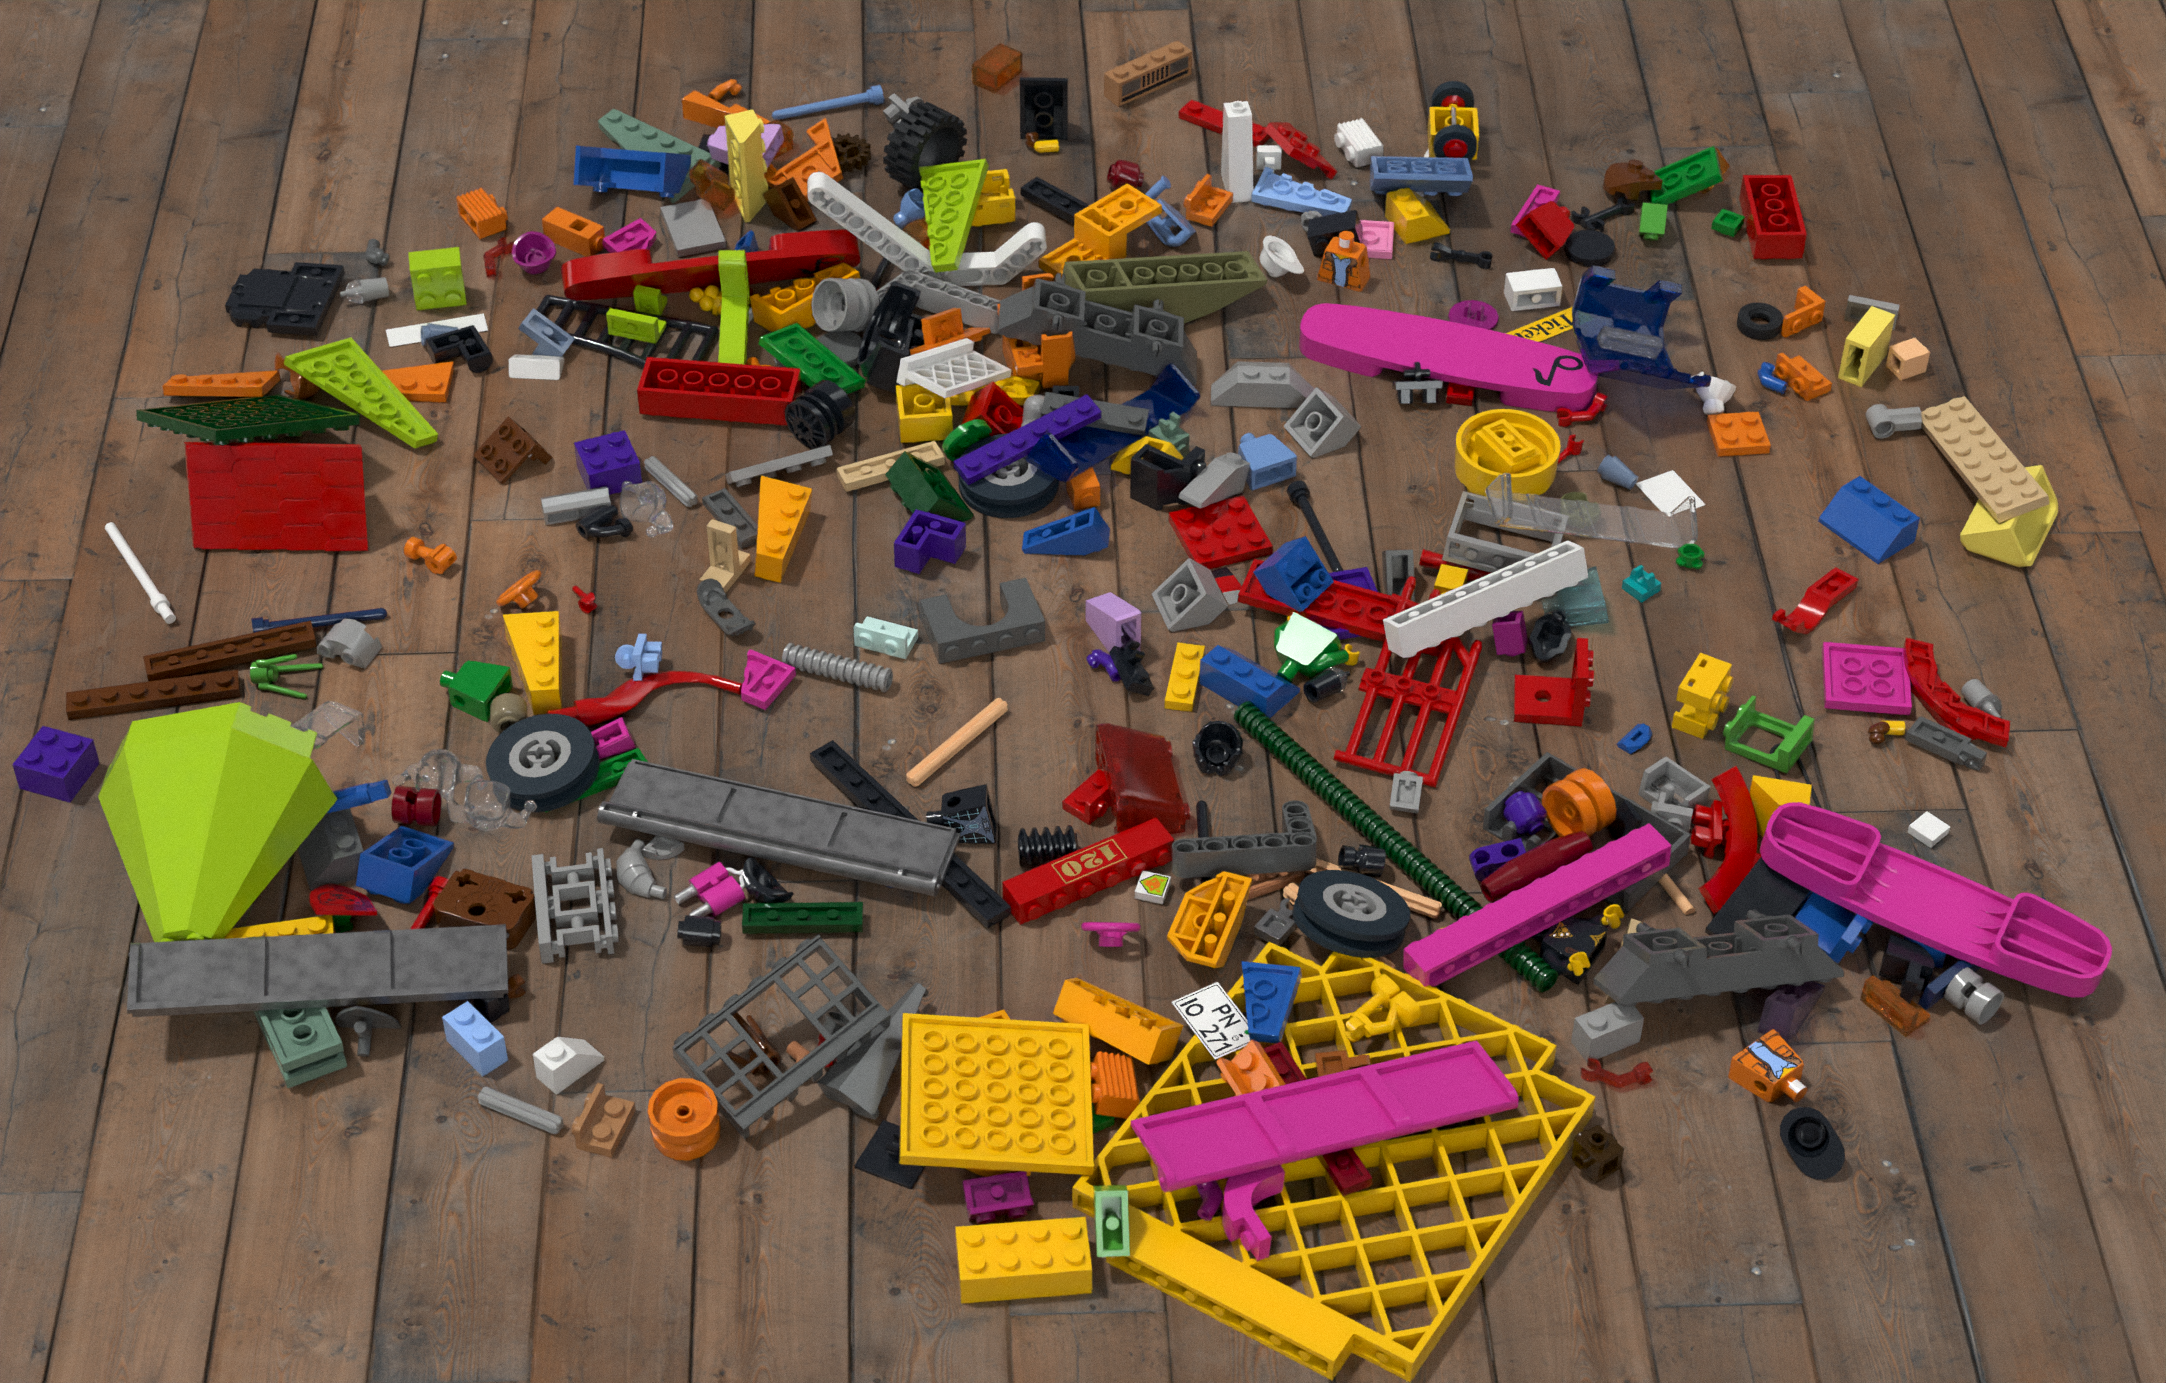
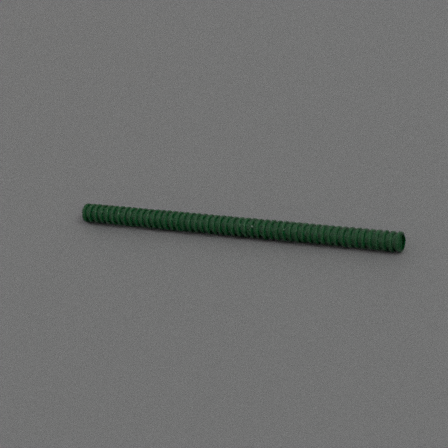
M1244 702L1236 709L1233 718L1236 723L1240 724L1264 748L1274 754L1288 769H1291L1292 773L1296 774L1310 789L1314 790L1317 795H1320L1328 805H1331L1334 810L1338 811L1346 821H1349L1356 830L1361 832L1364 837H1367L1374 846L1383 848L1386 856L1392 859V862L1397 864L1400 869H1403L1406 874L1410 875L1411 879L1415 880L1425 891H1428L1429 895L1440 902L1443 907L1447 908L1455 918L1460 919L1483 908L1479 902L1475 901L1472 896H1469L1468 892L1463 890L1460 885H1456V882L1450 879L1442 869L1438 868L1435 863H1432L1422 852H1419L1417 847H1414L1404 836H1401L1400 832L1396 831L1386 820H1383L1375 810L1371 809L1368 804H1365L1344 783H1341L1333 773H1330L1316 758L1312 757L1309 752H1306L1298 742H1295L1292 737L1284 732L1281 727H1278L1275 722L1267 717L1264 712L1260 711L1252 702ZM1523 941L1498 954L1519 975H1523V978L1529 981L1530 985L1536 987L1538 992L1548 991L1557 981L1558 972L1551 969V966L1545 963L1544 959L1540 958L1537 953L1532 952V949L1526 946Z

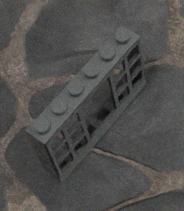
M1546 752L1485 808L1483 829L1504 842L1521 838L1526 852L1552 840L1558 834L1549 822L1545 820L1543 822L1545 824L1544 828L1550 832L1542 840L1537 835L1530 837L1527 834H1518L1513 821L1507 823L1501 820L1504 817L1503 812L1506 807L1504 804L1510 796L1519 791L1524 793L1531 792L1542 802L1543 794L1534 790L1536 786L1543 780L1551 784L1558 780H1563L1568 774L1577 769ZM1609 787L1615 799L1616 810L1623 801H1630L1642 818L1641 827L1650 823L1672 845L1669 866L1630 885L1625 892L1621 890L1603 899L1611 905H1619L1621 910L1627 914L1664 874L1668 873L1684 856L1688 855L1691 834Z
M819 934L812 940L808 938L801 942L796 948V952L790 957L779 959L773 965L772 971L764 977L760 975L754 978L749 983L747 990L739 996L735 994L727 999L723 1008L717 1013L706 1015L699 1022V1027L691 1033L685 1032L675 1040L672 1047L673 1058L691 1078L705 1083L713 1090L718 1102L719 1111L744 1140L749 1137L750 1125L760 1117L764 1121L768 1120L774 1114V1106L785 1098L788 1101L796 1098L798 1088L809 1079L813 1082L819 1080L823 1075V1068L833 1060L837 1063L842 1062L847 1056L848 1048L857 1041L864 1044L871 1038V1030L879 1024L885 1029L890 1026L891 1014L873 997L822 940ZM815 952L828 964V967L818 975L805 963V960ZM799 965L811 980L793 993L781 978ZM833 971L847 986L837 996L822 982ZM775 983L825 1039L822 1044L783 1074L733 1018L735 1013ZM816 985L830 1001L812 1014L799 998ZM851 993L866 1007L855 1018L841 1003ZM835 1006L847 1019L848 1023L831 1036L818 1019ZM727 1021L739 1036L721 1049L709 1034ZM704 1039L714 1050L715 1054L700 1066H697L686 1052ZM745 1041L758 1057L740 1070L727 1056V1053ZM721 1059L734 1073V1076L716 1088L703 1072ZM763 1062L777 1079L759 1092L747 1079L746 1075ZM740 1080L754 1097L735 1110L722 1094Z

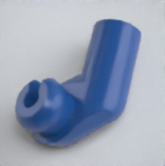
M1763 362L1761 369H1758L1757 372L1761 384L1766 388L1783 394L1788 382L1774 377L1772 373L1775 370V366L1771 363Z

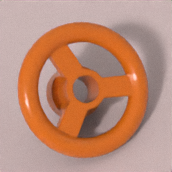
M534 570L514 583L497 598V606L502 607L514 601L523 609L533 602L539 595L532 588V585L540 579L541 571Z

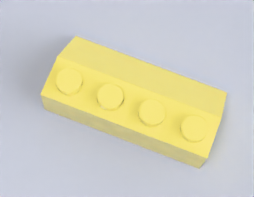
M753 110L725 115L731 196L745 223L750 222L764 206L766 200L762 194L768 191L767 180L764 178L767 166L762 154L766 152L764 140L761 138V133H764V125L762 119L757 118Z

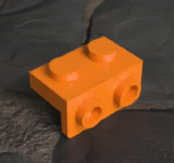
M1206 174L1201 181L1197 182L1195 189L1184 200L1186 219L1212 227L1233 201V193L1211 186L1212 175Z

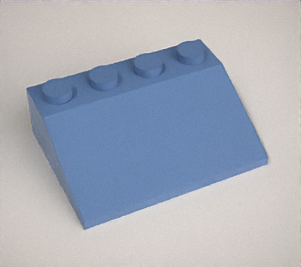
M1371 156L1370 190L1375 191L1376 194H1387L1389 191L1410 188L1415 192H1423L1425 195H1437L1438 192H1447L1451 196H1460L1462 193H1468L1473 181L1468 158Z

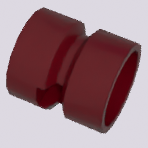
M397 786L393 794L391 806L393 822L412 824L416 820L418 825L437 826L442 806L440 790L421 788L417 792L415 787Z

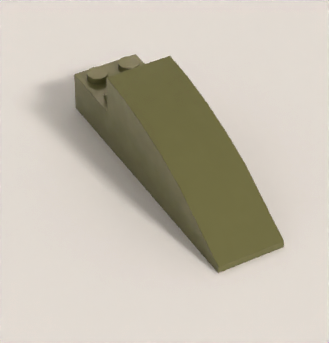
M1249 251L1065 262L1062 273L1066 276V285L1086 291L1085 300L1132 312L1134 305L1153 308V302L1159 299V303L1161 300L1164 302V311L1172 315L1184 317V323L1213 313L1267 284L1266 277Z

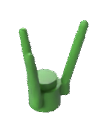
M296 654L267 660H257L251 664L250 678L253 684H259V690H270L306 699L307 695L304 693L272 685L271 683L272 681H277L278 672L322 669L323 664L274 665L296 660Z

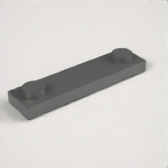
M1046 392L1041 417L1079 397ZM1092 400L1102 411L1100 419L1087 425L1088 427L1141 436L1145 435L1149 409Z

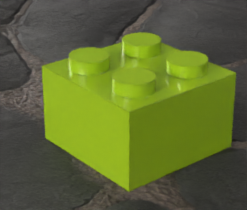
M459 247L408 252L416 311L467 305Z

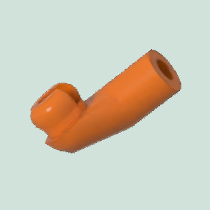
M730 79L717 85L708 94V97L718 102L728 91L736 96L741 91L742 86L737 83V80Z

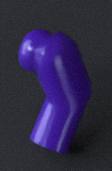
M1100 649L1092 650V654H1089L1086 659L1088 664L1092 668H1097L1101 664L1105 667L1113 682L1121 680L1111 656Z

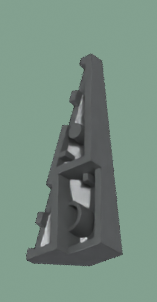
M916 982L888 1010L891 1014L890 1026L885 1029L879 1024L871 1030V1038L866 1043L861 1044L857 1041L847 1052L846 1058L842 1062L836 1063L817 1082L828 1099L849 1105L856 1114L874 1120L878 1118L880 1114L878 1105L881 1098L886 1097L889 1088L887 1083L892 1073L897 1072L901 1062L903 1013L920 1014L918 1008L923 997H927L929 993L925 987Z

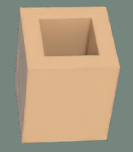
M1916 338L1894 344L1889 348L1886 367L1900 380L1924 373L1927 369L1930 351Z

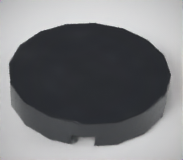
M1580 230L1572 233L1567 238L1565 252L1567 257L1575 263L1579 261L1583 262V266L1598 267L1607 264L1611 257L1614 256L1615 244L1608 235L1600 231Z

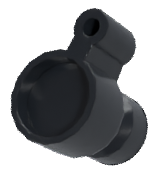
M1359 844L1358 850H1355L1354 847L1342 845L1338 855V867L1345 870L1356 868L1360 874L1379 878L1384 871L1386 853L1383 848Z

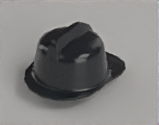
M1812 1107L1792 1109L1783 1117L1780 1124V1137L1798 1168L1805 1175L1813 1179L1825 1180L1835 1176L1844 1164L1845 1149L1828 1119L1820 1111Z

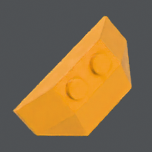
M1223 871L1216 875V878L1208 880L1185 893L1167 934V940L1187 961L1213 968L1224 967L1242 925L1252 878Z

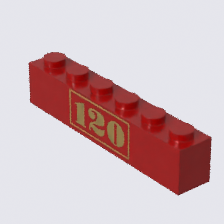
M1157 817L1003 881L1002 899L1011 906V914L1019 925L1036 920L1049 912L1062 909L1068 904L1082 898H1087L1108 887H1113L1134 876H1139L1142 871H1148L1172 861L1174 838Z

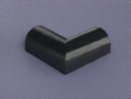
M474 325L425 339L429 356L434 364L462 356L468 368L475 373L487 370L492 364V353Z

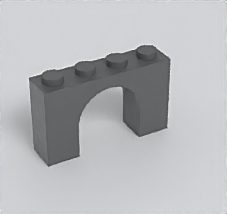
M1021 578L1000 583V604L1005 617L994 624L986 626H974L961 621L955 615L947 594L920 600L921 621L938 663H946L1045 641V619L1027 579Z

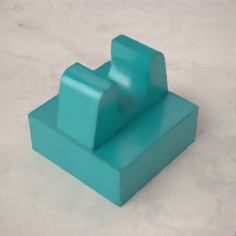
M1639 565L1631 571L1628 578L1623 580L1622 589L1642 603L1660 591L1661 582L1655 579V575L1652 572L1648 574L1643 570L1644 566Z

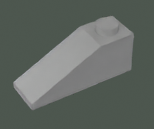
M1227 453L1219 456L1208 464L1180 492L1179 498L1201 509L1243 492L1250 463L1242 460V457L1236 453Z

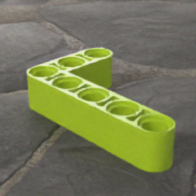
M719 250L722 306L718 362L746 364L750 303L745 250Z

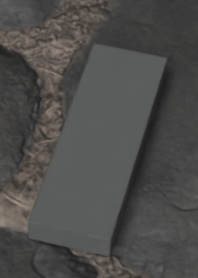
M726 488L702 497V504L717 521L736 527L737 544L741 549L756 544L757 524Z

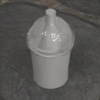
M385 277L363 280L354 279V281L347 285L346 291L340 292V296H347L351 302L358 304L389 297L387 280Z
M1972 679L1962 687L1961 694L1971 707H1976L2002 719L2000 716L2002 712L2001 699L1985 687L1980 680Z

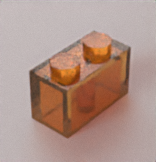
M999 43L972 64V84L995 94L1023 72L1022 52Z

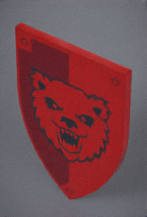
M329 883L315 888L309 896L310 905L316 915L377 916V910L371 900L364 894L348 887Z

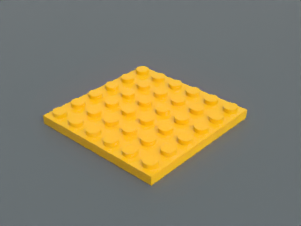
M903 1013L900 1164L1093 1175L1094 1155L1089 1024Z

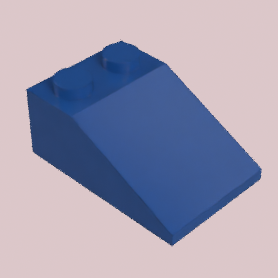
M400 826L360 854L356 886L366 889L370 894H382L391 897L398 903H411L424 893L452 851L454 843Z

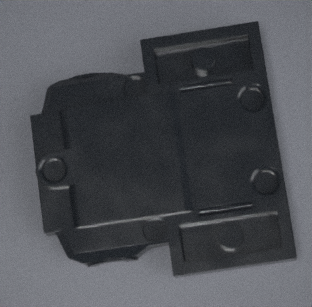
M295 262L291 271L253 269L247 275L240 274L235 285L232 286L231 294L225 304L226 313H230L231 321L237 327H241L245 322L251 324L253 328H258L263 323H266L269 333L317 336L345 275L344 265Z

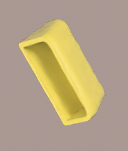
M2042 465L2025 467V469L2046 492L2050 504L1998 523L1978 499L1960 534L1961 543L1968 551L2019 568L2032 566L2058 514V501Z

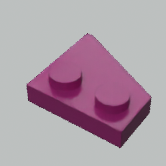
M639 218L603 238L602 243L603 247L610 253L636 249L650 250L656 240L657 232L642 218Z
M750 649L747 652V666L745 667L744 682L741 689L742 701L766 710L796 676L795 667Z

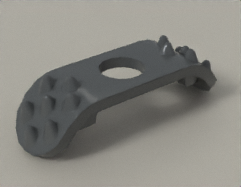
M712 578L700 582L696 591L698 600L702 608L726 634H731V636L736 634L738 636L743 634L744 631H748V629L752 631L756 625L755 621H749L727 598L721 583ZM722 611H728L734 616L725 619L721 618L718 614Z

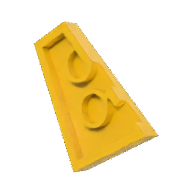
M1012 375L1011 377L994 382L1018 405H1024L1028 397L1038 395L1040 391V381ZM986 385L951 396V405H968L972 394Z

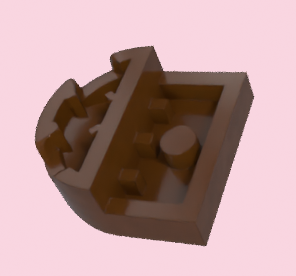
M1629 160V162L1612 164L1607 169L1604 176L1603 189L1611 195H1615L1617 191L1625 193L1626 199L1638 200L1640 191L1661 190L1663 180L1655 175L1654 171L1644 166L1643 162Z

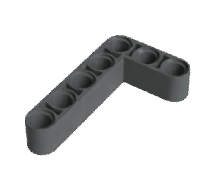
M1299 800L1284 803L1282 806V833L1179 839L1172 844V872L1180 878L1213 877L1223 871L1245 875L1311 870L1316 866L1317 837L1309 807L1305 802Z

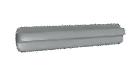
M655 456L645 459V469L686 507L691 508L697 504V494Z
M483 1087L478 1095L479 1104L550 1133L558 1134L563 1128L564 1123L561 1116L492 1088Z

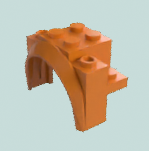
M1050 273L1022 276V291L1033 287L1036 278L1054 282V277ZM997 304V313L999 316L1000 304ZM1072 331L1068 334L1054 336L1042 334L1041 345H1033L1027 341L1007 338L1002 335L1003 354L1007 367L1012 370V376L1035 381L1041 380L1043 388L1068 385V371L1076 360Z

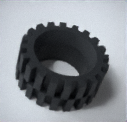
M919 102L917 107L912 105L909 107V113L903 112L900 115L901 121L894 123L893 128L895 130L893 134L889 133L887 140L890 142L889 145L884 147V152L887 153V156L883 157V163L887 165L885 171L889 173L888 176L910 189H919L921 193H923V189L921 187L922 178L919 167L956 163L960 157H964L965 150L962 147L967 145V139L963 137L967 134L966 128L963 127L965 125L959 117L930 102Z

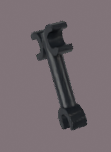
M1626 196L1620 197L1616 205L1590 215V210L1583 206L1581 214L1574 210L1571 212V221L1581 225L1586 230L1598 229L1600 232H1604L1605 223L1603 220L1618 214L1631 215L1634 213L1635 204L1626 205Z

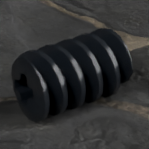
M1071 825L1067 826L1065 834H1063L1060 826H1056L1053 835H1051L1048 826L1043 827L1041 835H1039L1037 828L1033 827L1029 836L1024 828H1020L1017 837L1019 865L1023 857L1026 858L1029 865H1032L1034 856L1038 857L1040 864H1044L1046 855H1049L1050 860L1053 861L1057 859L1058 855L1063 857L1078 850L1077 833L1074 832Z

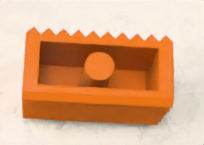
M480 187L479 190H471L470 193L467 192L457 196L458 214L479 240L507 229L506 221L508 216L504 207H498L492 194L488 195L483 188Z
M1099 1051L1096 1053L1094 1061L1090 1062L1091 1101L1095 1105V1114L1128 1119L1140 1102L1133 1058L1131 1055L1126 1057L1125 1054L1120 1056L1119 1054L1114 1055L1113 1053L1108 1054L1107 1052L1102 1053Z

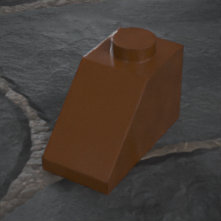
M794 177L762 194L774 216L795 231L817 220Z

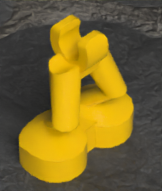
M1381 974L1372 981L1371 992L1373 997L1350 1015V1019L1346 1022V1029L1348 1030L1346 1038L1355 1043L1363 1036L1369 1038L1370 1036L1393 1032L1396 1019L1403 1026L1409 1027L1421 1018V1009L1416 1001L1406 992H1400L1399 986L1386 974ZM1380 1005L1389 1010L1386 1021L1372 1023L1368 1018Z

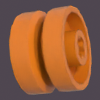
M1586 768L1577 769L1568 774L1563 780H1558L1544 790L1542 795V805L1547 811L1546 818L1560 837L1578 831H1584L1588 837H1591L1595 832L1611 825L1616 818L1615 799L1609 787L1600 776Z
M678 1078L665 1082L654 1091L648 1104V1118L655 1147L664 1156L675 1160H693L704 1156L715 1147L720 1138L721 1124L718 1115V1102L713 1090L705 1083L693 1078Z

